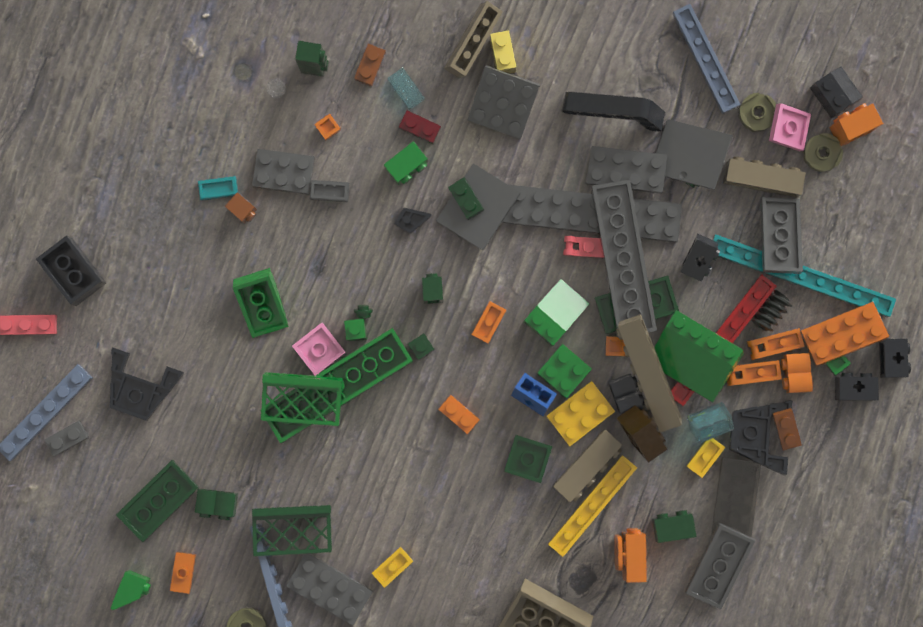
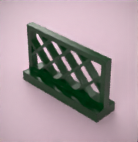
M331 505L252 509L253 556L332 552ZM318 517H326L327 525L322 531L313 524ZM299 518H304L309 523L302 532L293 525ZM279 519H284L290 524L283 533L274 526ZM256 520H265L270 527L262 534L256 529ZM310 526L319 532L313 541H310L304 535ZM272 527L280 534L273 544L264 536ZM291 527L300 533L293 542L284 536ZM326 529H327V536H326L325 534H323V532H324ZM322 535L327 540V548L319 549L314 542ZM301 536L310 543L304 550H300L294 545ZM281 537L290 543L289 547L284 551H280L275 546ZM264 538L271 546L264 552H257V543ZM273 547V548H275L277 551H269V550Z

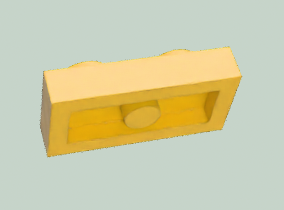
M708 436L686 467L700 478H703L725 447L713 437Z
M399 547L372 572V575L385 588L413 560L402 547Z

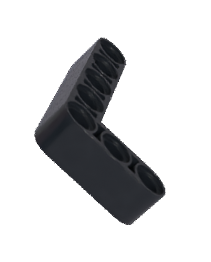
M565 92L562 112L570 115L635 120L645 129L657 132L662 131L665 111L652 100L639 97Z

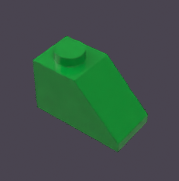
M131 570L126 571L110 609H118L147 595L151 588V584H149L151 578Z

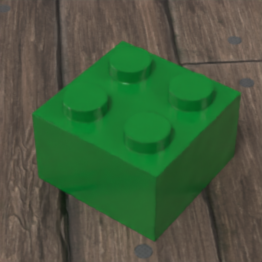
M562 344L537 372V375L566 399L592 368Z

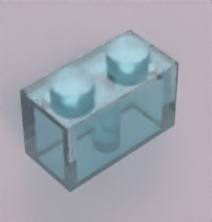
M723 402L687 416L690 430L698 443L734 430L732 416Z

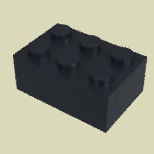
M67 235L36 258L37 262L70 305L78 306L106 284V281L73 238Z

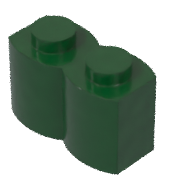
M197 489L194 513H199V517L211 518V515H218V519L230 520V517H235L238 493Z

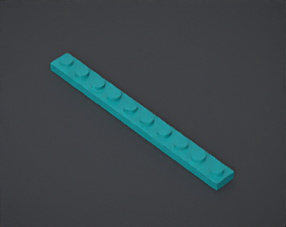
M716 234L714 235L713 240L719 243L718 250H720L718 257L763 272L761 250ZM803 266L801 274L763 272L858 307L874 302L878 313L886 317H891L896 298Z

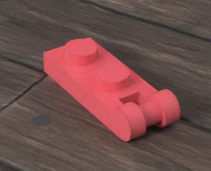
M564 236V242L566 243V248L563 249L564 256L604 258L601 238ZM573 243L579 244L578 250H573Z

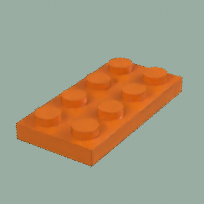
M874 302L801 330V335L816 367L890 337Z

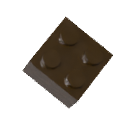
M635 405L617 417L632 445L648 463L668 450L664 444L666 439L660 431H657V424L648 416L644 409L640 410Z

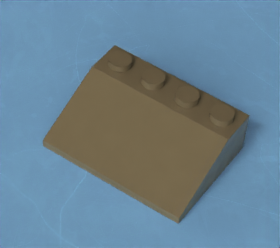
M524 579L498 627H591L593 615Z

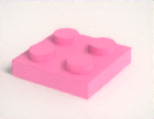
M781 103L776 104L769 141L797 151H804L811 114Z
M323 323L292 345L315 376L346 353Z

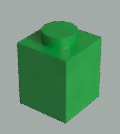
M364 319L344 321L347 341L367 339Z

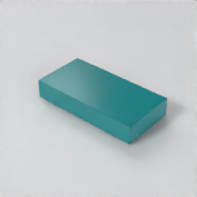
M236 176L198 181L201 201L233 197L238 192Z

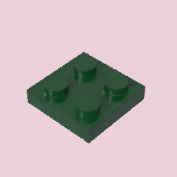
M515 435L504 472L541 483L553 446Z

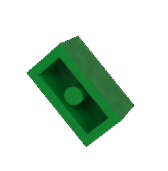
M413 141L384 164V168L398 185L401 183L404 185L412 179V174L416 171L420 173L427 167L428 158Z

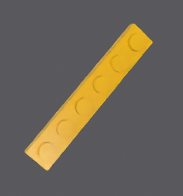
M622 455L550 540L548 545L563 557L637 467Z

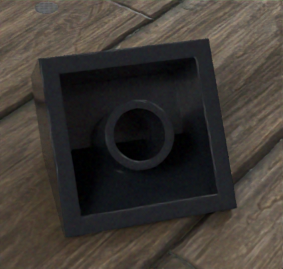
M842 66L830 72L810 87L830 118H833L863 98Z

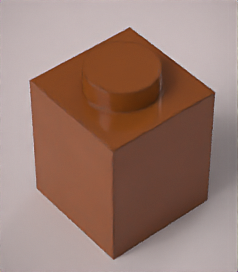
M238 192L225 205L244 224L247 221L250 222L256 216L255 212L257 209Z

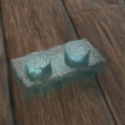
M403 67L387 78L409 110L425 100Z

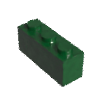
M298 41L295 61L302 74L324 77V71L327 72L329 67V60H327L325 55L326 51L323 50L321 44Z

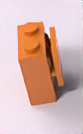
M627 528V532H622V537L620 535L614 536L615 569L622 571L623 579L626 582H647L646 534L638 528Z

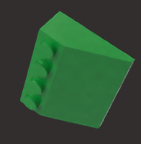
M677 310L654 347L664 374L712 403L744 355L743 349Z

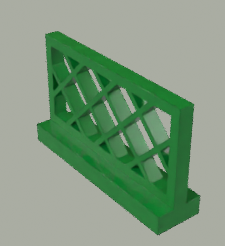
M265 372L262 375L261 420L339 426L343 378ZM267 386H275L280 393L272 399L267 394ZM295 388L300 394L294 400H291L285 393L287 389ZM309 389H314L319 394L312 402L304 394ZM329 390L337 391V399L332 403L324 396ZM281 395L289 402L282 410L274 402ZM301 396L309 404L302 411L294 404ZM319 398H322L328 404V407L322 412L313 405ZM272 403L279 412L275 416H266V408ZM290 405L298 412L294 418H289L283 412ZM310 406L318 414L314 419H308L303 414ZM331 408L336 414L335 421L327 420L322 414Z

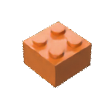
M864 103L856 107L850 114L845 112L838 116V118L833 120L834 124L829 128L833 136L839 140V144L844 146L873 132L883 125V122L874 104L872 103L867 106Z

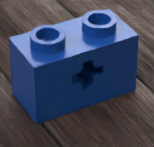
M526 373L521 377L511 394L512 397L541 416L545 415L557 393Z

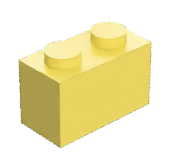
M509 30L490 34L495 68L509 74L516 73V63Z

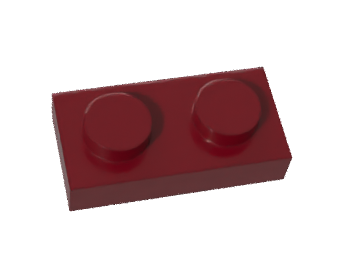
M407 110L399 125V129L433 144L441 126Z

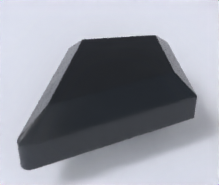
M403 208L394 224L411 234L427 221L432 214Z

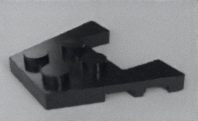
M112 347L110 408L148 421L183 376L184 372L166 366L160 385L124 373L130 353Z
M788 400L781 403L733 411L729 450L781 475H787L788 457L768 454L771 416L773 417L772 413L792 408L793 401Z

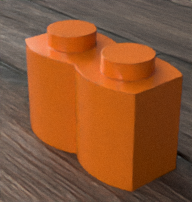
M810 354L783 355V359L780 362L781 370L785 372V378L782 379L783 390H786L787 394L813 392Z

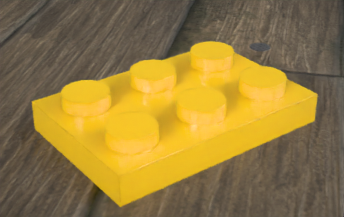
M591 381L546 417L570 447L612 415L615 410Z

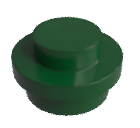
M358 305L354 309L356 318H370L373 312L369 305Z

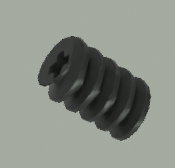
M774 290L776 295L771 294L769 296L771 301H765L766 307L761 306L760 310L762 313L757 312L755 314L757 319H751L757 327L764 331L773 332L771 324L778 326L775 319L782 320L783 317L780 313H788L785 306L792 308L790 300L778 290Z

